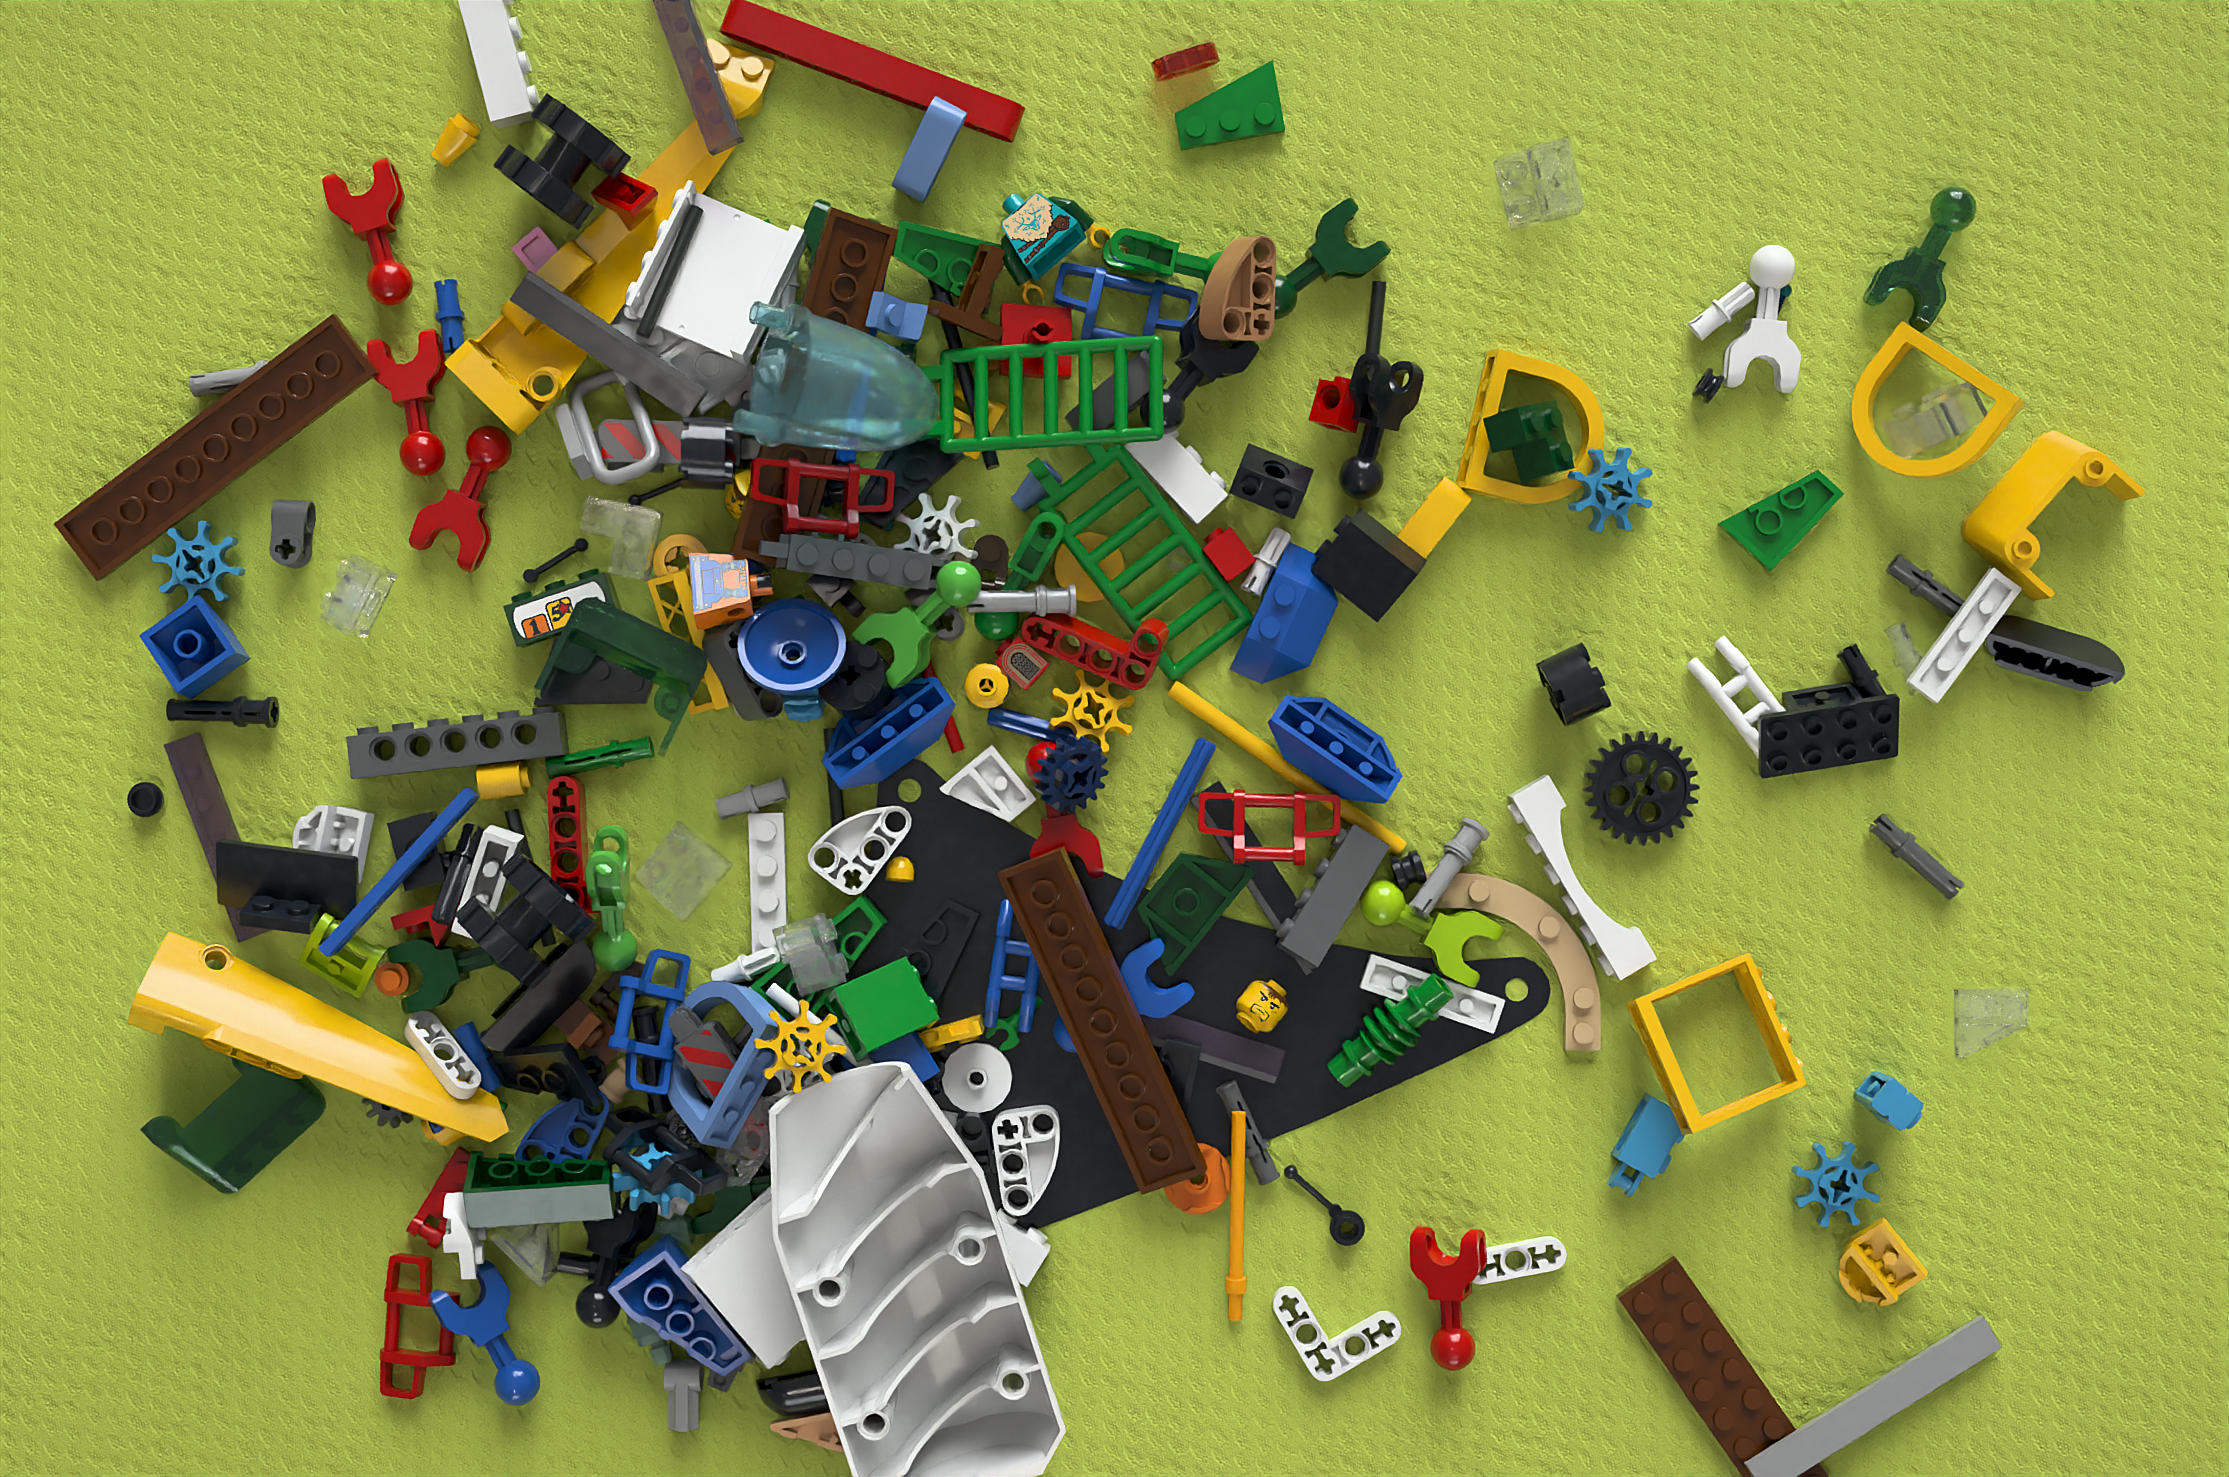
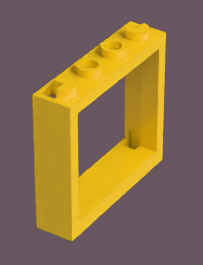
M1750 953L1737 956L1625 1003L1682 1135L1693 1134L1807 1085L1800 1068L1803 1064L1792 1052L1789 1045L1791 1043L1790 1034L1787 1028L1780 1024L1775 1013L1777 1010L1776 1002L1772 994L1765 990L1760 979L1762 977V970L1760 967H1756ZM1733 970L1781 1082L1700 1116L1652 1004Z

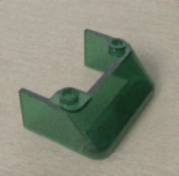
M588 597L580 600L574 607L534 686V695L540 699L542 698L556 668L571 674H579L589 668L595 655L659 685L654 697L655 711L663 719L672 722L658 752V755L664 758L706 672L708 662L705 653L699 647L600 599Z

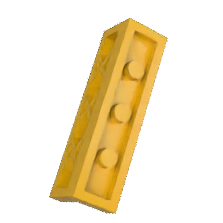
M689 568L647 580L690 715L714 708L719 710L729 707L732 702L702 649L703 637L709 629L697 630L693 615ZM670 581L674 582L679 597L675 606L661 599L657 585ZM664 606L672 610L669 618L667 617ZM675 613L684 616L690 631L686 639L672 632L670 623ZM675 640L683 644L680 651H678ZM687 646L697 652L700 662L697 673L683 666L681 657ZM686 674L694 677L691 685L689 684ZM697 680L707 684L712 701L696 705L692 690Z

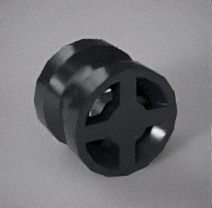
M1417 850L1409 851L1408 855L1402 858L1397 856L1389 858L1396 884L1401 891L1406 890L1410 884L1418 883L1421 885L1426 882L1425 870Z

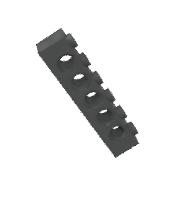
M554 706L532 708L533 715L519 717V710L497 712L498 719L484 721L483 714L462 716L463 723L449 725L448 718L427 720L428 727L414 729L413 722L392 724L391 732L379 733L378 726L357 728L356 736L346 737L351 779L569 754L565 713H554ZM526 724L532 725L536 731V737L530 744H526L520 735L521 729ZM492 728L498 730L501 736L500 743L495 748L490 747L486 742V734ZM457 732L461 733L465 738V747L460 752L455 751L451 746V738ZM422 736L426 737L430 742V750L425 756L420 755L416 750V742ZM387 740L392 742L395 747L394 756L389 760L385 759L381 754V746Z

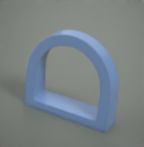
M711 981L692 991L681 1005L690 1006V1009H693L692 1012H695L702 1021L716 1006L725 1002H731L753 1028V1033L711 1107L700 1096L690 1069H684L678 1062L676 1055L674 1062H672L667 1095L676 1112L687 1124L700 1144L730 1149L769 1079L763 1076L762 1071L770 1067L775 1060L773 1049H758L753 1045V1040L755 1038L771 1040L777 1034L778 1027L776 1022L768 1017V1012L775 1009L759 993L745 986L724 981ZM779 1014V1017L781 1018V1020L784 1021V1022H787V1021ZM674 1037L673 1050H675L674 1046L678 1043L676 1037Z

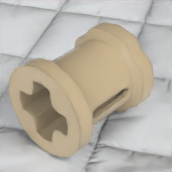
M623 1057L617 1061L618 1066L604 1080L603 1084L598 1087L608 1099L618 1105L623 1101L622 1096L629 1090L625 1085L626 1059ZM636 1068V1079L640 1083L644 1078Z

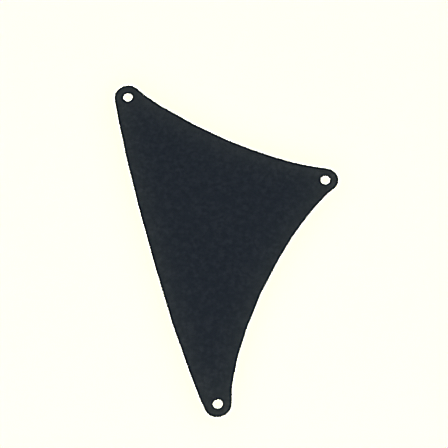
M913 758L884 781L879 782L876 808L901 806L911 816V827L908 833L862 892V895L868 896L888 923L842 985L887 965L894 958L893 956L919 932V929L947 899L953 900L981 914V917L938 1005L937 1014L940 1019L931 1027L935 1028L982 1014V1018H984L1000 904L1002 900H1008L997 874L1004 869L1030 860V851L1036 838L1015 828L994 814L943 793L939 788L946 781L926 763ZM914 779L919 783L921 795L916 801L905 802L899 797L898 786L903 780ZM894 811L887 815L885 824L889 830L898 832L905 827L906 819L902 813ZM872 840L869 859L878 860L884 855L885 848L880 841ZM898 856L908 858L914 867V881L894 882L885 880L888 863ZM1068 856L1120 970L1129 953L1151 941L1148 929L1136 908L1149 890L1146 888L1142 889L1123 928L1116 930L1104 923V917L1124 880L1104 872L1102 878H1091L1087 874L1084 862ZM1013 912L1009 940L1027 942ZM1220 916L1172 977L1167 974L1161 957L1156 959L1149 967L1150 979L1159 988L1169 989L1181 983L1190 984L1195 991L1191 1000L1164 1018H1151L1144 1014L1139 1015L1148 1035L1165 1041L1169 1035L1203 1043L1201 1053L1276 1077L1275 1083H1271L1199 1060L1187 1122L1197 1143L1212 1146L1218 1149L1224 1157L1231 1155L1232 1123L1215 1090L1218 1086L1231 1080L1237 1081L1239 1090L1251 1112L1262 1139L1270 1140L1325 1118L1512 1031L1544 1010L1550 996V985L1543 969L1534 961L1524 957L1463 960L1466 965L1477 971L1480 975V980L1473 989L1505 1000L1494 1034L1439 1015L1437 1020L1431 1021L1428 1019L1419 1027L1422 1036H1417V1044L1413 1047L1407 1046V1052L1402 1056L1396 1054L1397 1060L1394 1064L1389 1065L1380 1060L1374 1065L1375 1072L1371 1076L1364 1074L1350 1087H1345L1333 1076L1328 1068V1062L1343 1050L1342 1044L1346 1040L1353 1042L1361 1035L1360 1030L1365 1032L1368 1030L1363 1021L1365 1016L1370 1017L1376 1023L1378 1022L1374 1008L1378 1007L1386 1014L1389 1012L1384 1003V1000L1388 997L1359 987L1370 953L1429 974L1435 973L1441 978L1461 985L1464 984L1439 972L1432 958L1396 956L1335 944L1330 946V950L1336 958L1306 977L1295 959L1276 947L1280 940L1276 936V930ZM1007 954L1004 975L1025 978L1028 957ZM1041 971L1037 995L1043 1002L1034 1012L1032 1031L1026 1033L1018 1030L1020 1042L1012 1049L1001 1051L1010 1062L1013 1075L1010 1091L1001 1104L990 1111L982 1112L988 1121L992 1144H994L992 1125L996 1116L1001 1111L1035 1105H1049L1058 1112L1060 1119L1059 1153L1049 1184L1040 1199L1027 1214L1015 1216L1018 1219L1016 1224L1027 1231L1030 1227L1039 1229L1140 1191L1078 1053L1065 1051L1055 1041L1053 1026L1060 1013ZM1514 978H1521L1527 983L1529 988L1526 998L1518 1002L1510 1000L1505 993L1507 982ZM1259 980L1268 983L1270 980H1273L1286 991L1284 998L1288 1004V1011L1270 1032L1259 1031V1033H1254L1246 1028L1236 1017L1238 1014L1236 1002L1253 981ZM1002 989L998 1013L999 1018L1010 1017L1021 1005L1023 992ZM1389 998L1390 1000H1392V1001H1393L1394 1003H1396V1004H1397L1398 1002H1400V1001H1397V1000H1394V999ZM985 1026L983 1034L979 1035V1039L959 1044V1041L946 1043L945 1049L931 1054L939 1056L945 1064L951 1053L964 1044L972 1042L989 1043L999 1050L1000 1045L1009 1035L1007 1030L1001 1028L990 1038H986L988 1027ZM1153 1045L1158 1054L1161 1047ZM836 1055L830 1061V1067L835 1073L846 1071ZM808 1071V1072L804 1073V1075L802 1076V1078H803L804 1076H806V1075L811 1074V1072ZM974 1072L970 1075V1079L974 1084H980L984 1080L980 1072ZM941 1080L939 1082L942 1090L941 1093L936 1096L931 1095L940 1110L958 1113V1120L959 1116L965 1111L950 1101L944 1092ZM924 1086L930 1094L929 1087ZM1046 1114L1037 1115L1033 1120L1034 1126L1040 1131H1047L1054 1124L1052 1118ZM1006 1119L1003 1126H999V1129L1005 1130L1007 1135L1011 1136L1014 1129H1018V1126L1011 1125L1010 1120ZM973 1120L966 1121L962 1125L963 1132L969 1136L978 1135L982 1130L980 1124ZM1010 1154L1004 1158V1165L1011 1171H1017L1023 1167V1160L1016 1154ZM759 1167L755 1177L768 1175ZM987 1173L984 1174L995 1209L998 1212L1000 1208L1004 1209L998 1175ZM1016 1189L1009 1193V1200L1016 1206L1024 1205L1029 1199L1026 1192L1021 1189Z

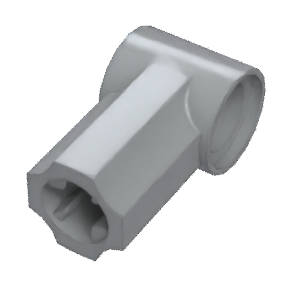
M672 1359L671 1362L665 1363L664 1387L665 1391H668V1429L687 1432L700 1427V1391L703 1388L704 1364L696 1359Z

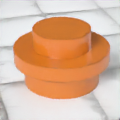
M390 961L384 962L377 968L374 975L377 988L388 996L402 994L409 987L411 979L407 967L400 962L394 964L390 963Z

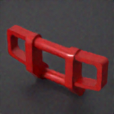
M788 457L787 461L755 458L751 463L749 495L754 500L782 506L785 533L797 534L798 531L841 534L846 539H857L859 532L858 512H883L892 509L895 474L890 470L860 468L859 464L848 463L845 467L800 462L799 458ZM761 466L785 467L783 499L763 495L759 492ZM860 474L881 476L885 479L884 500L882 504L858 506ZM800 477L844 481L842 520L799 516L798 492Z
M1234 789L1233 793L1202 792L1198 796V830L1202 833L1232 837L1233 864H1244V861L1293 862V865H1305L1306 838L1335 836L1340 832L1341 799L1338 795L1305 794V791H1294L1293 794L1245 793V790ZM1233 799L1232 831L1209 828L1205 825L1206 800ZM1305 801H1330L1333 804V825L1330 829L1305 832ZM1245 807L1293 808L1292 847H1245Z
M398 1253L389 1258L386 1288L384 1289V1301L387 1302L384 1348L380 1349L379 1358L380 1393L384 1396L415 1399L423 1394L427 1367L453 1366L456 1364V1353L453 1352L454 1332L443 1328L441 1324L439 1351L426 1352L398 1348L401 1304L431 1307L428 1296L432 1292V1260L428 1256ZM401 1262L419 1266L420 1291L398 1288ZM445 1291L457 1306L460 1305L459 1292ZM393 1363L415 1366L411 1390L393 1386Z

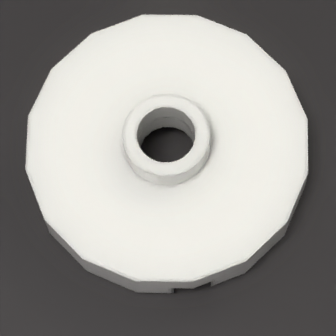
M972 1042L964 1044L952 1052L944 1064L945 1073L942 1078L944 1092L955 1106L964 1111L976 1113L990 1111L1001 1104L1010 1091L1013 1076L1010 1062L1000 1050L989 1043ZM974 1072H980L984 1080L980 1084H974L970 1079V1075Z

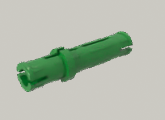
M648 735L625 742L613 740L606 746L552 758L548 757L545 758V766L549 779L553 780L556 777L613 765L615 768L624 767V764L627 762L653 758L655 754L652 739Z

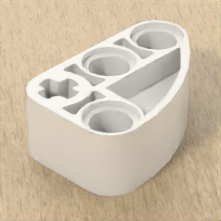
M901 806L879 807L853 815L832 827L815 843L808 854L809 864L815 872L848 895L859 894L867 888L908 833L911 827V816ZM894 811L902 813L906 819L905 827L898 832L889 830L885 824L887 815ZM878 840L884 845L885 853L880 859L871 860L865 855L864 847L868 841ZM827 847L834 852L835 861L831 866L821 867L816 863L815 853L819 848ZM854 869H857L861 872L859 879L863 883L859 887L854 884L850 888L845 884L847 878L844 872L849 870L852 873Z
M1035 1105L1001 1111L996 1116L992 1125L1002 1204L1004 1209L1013 1216L1025 1215L1033 1208L1049 1184L1055 1169L1060 1144V1119L1058 1112L1049 1105ZM1046 1114L1052 1118L1054 1124L1049 1130L1040 1131L1034 1126L1033 1120L1037 1115ZM1006 1119L1010 1120L1011 1125L1018 1126V1129H1014L1011 1136H1008L1005 1130L999 1129V1126H1003ZM1016 1154L1023 1160V1167L1017 1171H1011L1005 1167L1004 1158L1007 1155ZM1021 1189L1026 1192L1029 1199L1024 1205L1016 1206L1009 1200V1193L1013 1190Z

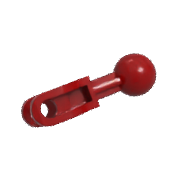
M384 158L374 162L372 166L374 183L370 191L363 195L352 196L347 184L335 173L324 176L322 184L329 210L343 222L352 226L353 232L362 241L367 240L374 264L367 276V288L370 295L380 304L395 306L406 301L411 295L413 278L406 266L394 260L387 234L397 232L394 220L403 205L405 195L395 166L388 158Z
M434 328L420 332L418 335V354L412 361L406 364L395 363L391 348L382 339H371L367 342V356L379 371L373 378L390 390L392 402L399 407H404L409 435L400 446L399 456L401 463L407 471L414 475H432L443 466L446 457L443 442L429 430L425 403L435 402V387L443 379L447 370V366L444 363L446 357L443 352L441 336Z
M490 425L475 429L467 439L466 453L471 464L460 490L448 489L443 500L430 504L420 510L409 537V544L412 548L425 550L432 546L441 531L451 529L458 535L461 543L457 558L458 566L468 573L478 569L492 540L489 526L484 517L488 504L479 501V497L490 472L503 467L510 459L512 453V444L508 435L502 429Z
M1040 742L1034 745L1026 755V772L1036 784L1041 781L1034 777V773L1042 770V766L1037 763V760L1046 759L1048 755L1045 748L1049 747L1054 750L1056 748L1055 742ZM1045 803L1047 817L1040 820L1042 832L1032 846L1030 859L1064 846L1066 852H1074L1082 857L1087 874L1091 878H1102L1104 866L1098 837L1092 831L1079 824L1075 811L1074 813H1068L1067 810L1063 809L1060 812Z
M1416 1226L1410 1236V1268L1415 1276L1426 1285L1429 1300H1440L1441 1328L1435 1332L1431 1339V1355L1434 1361L1443 1369L1450 1371L1461 1370L1471 1363L1476 1350L1472 1335L1462 1327L1461 1302L1472 1293V1281L1483 1271L1487 1264L1485 1233L1481 1229H1470L1461 1239L1459 1256L1452 1257L1444 1254L1438 1248L1435 1232L1432 1228Z

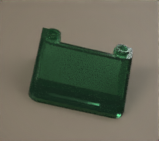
M231 1057L234 1067L238 1069L242 1076L184 1129L175 1119L163 1115L151 1119L140 1130L155 1146L221 1193L232 1194L242 1189L324 1114L326 1109L325 1098L306 1075H303L300 1079H292Z

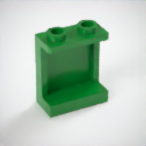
M906 956L834 988L824 999L830 1013L837 1017L836 1025L857 1063L869 1058L876 1050L919 1030L924 1032L930 1029L940 1019L934 1000L927 996L921 985L919 972L909 963Z

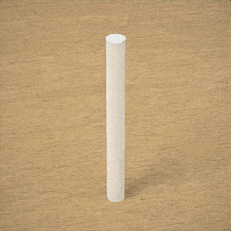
M773 983L767 990L766 995L797 1018L799 1014L798 1001L776 983ZM807 1011V1019L810 1023L819 1024L822 1022L812 1012ZM827 1028L825 1032L826 1042L830 1045H844L847 1051L841 1055L853 1065L861 1067L875 1064L869 1058L857 1063L844 1038L832 1028Z

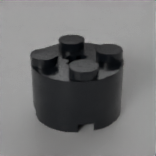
M683 416V426H689V430L682 429L681 471H683V475L688 476V480H681V489L725 490L726 484L733 485V460H726L727 449H734L733 424H727V418Z
M847 641L846 654L842 666L831 680L818 688L819 694L832 708L848 719H871L878 715L877 712L884 706L887 707L893 699L895 689H892L888 684L886 675L890 666L868 644L863 645L859 641Z
M1582 642L1536 664L1542 685L1547 688L1551 697L1549 700L1559 719L1566 727L1612 706L1603 688L1606 686L1603 676L1597 666L1591 668L1588 662L1591 659Z

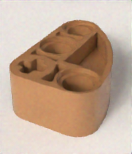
M1238 237L1230 243L1215 263L1203 291L1199 313V329L1206 339L1263 341L1271 336L1274 328L1276 247L1269 237Z

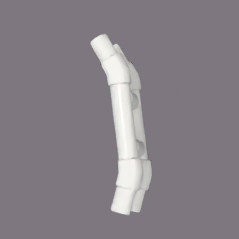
M1723 636L1715 642L1714 646L1738 673L1737 676L1722 686L1698 658L1692 659L1686 667L1715 700L1759 760V733L1752 726L1758 722L1760 715L1786 710L1765 686L1742 653ZM1748 685L1760 703L1743 715L1731 697Z

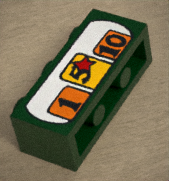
M598 568L578 574L579 581L566 585L565 580H560L544 586L546 590L544 593L533 596L532 592L529 591L511 597L512 603L503 606L516 646L524 648L623 614L610 574L605 572L599 573Z

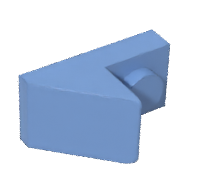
M874 291L865 326L909 344H916L921 338L928 306L906 302L887 293Z

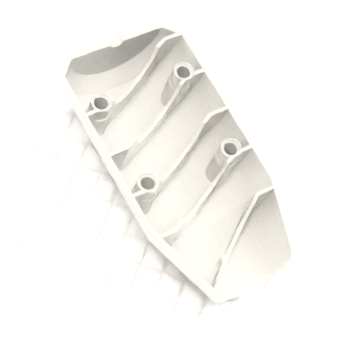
M882 1062L861 1066L831 1075L832 1081L829 1083H825L822 1079L802 1087L800 1093L792 1092L779 1100L769 1110L773 1240L852 1476L1035 1477L1042 1475L1066 1432L1065 1423L984 1172L913 1069L905 1062Z

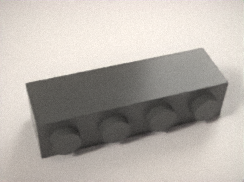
M1356 824L1347 826L1346 830L1341 827L1339 834L1334 836L1330 844L1334 847V850L1328 860L1324 857L1320 860L1312 874L1316 877V880L1310 890L1305 887L1299 894L1294 906L1298 907V910L1292 920L1289 918L1284 920L1276 934L1280 938L1276 947L1311 969L1319 967L1390 848L1388 844Z

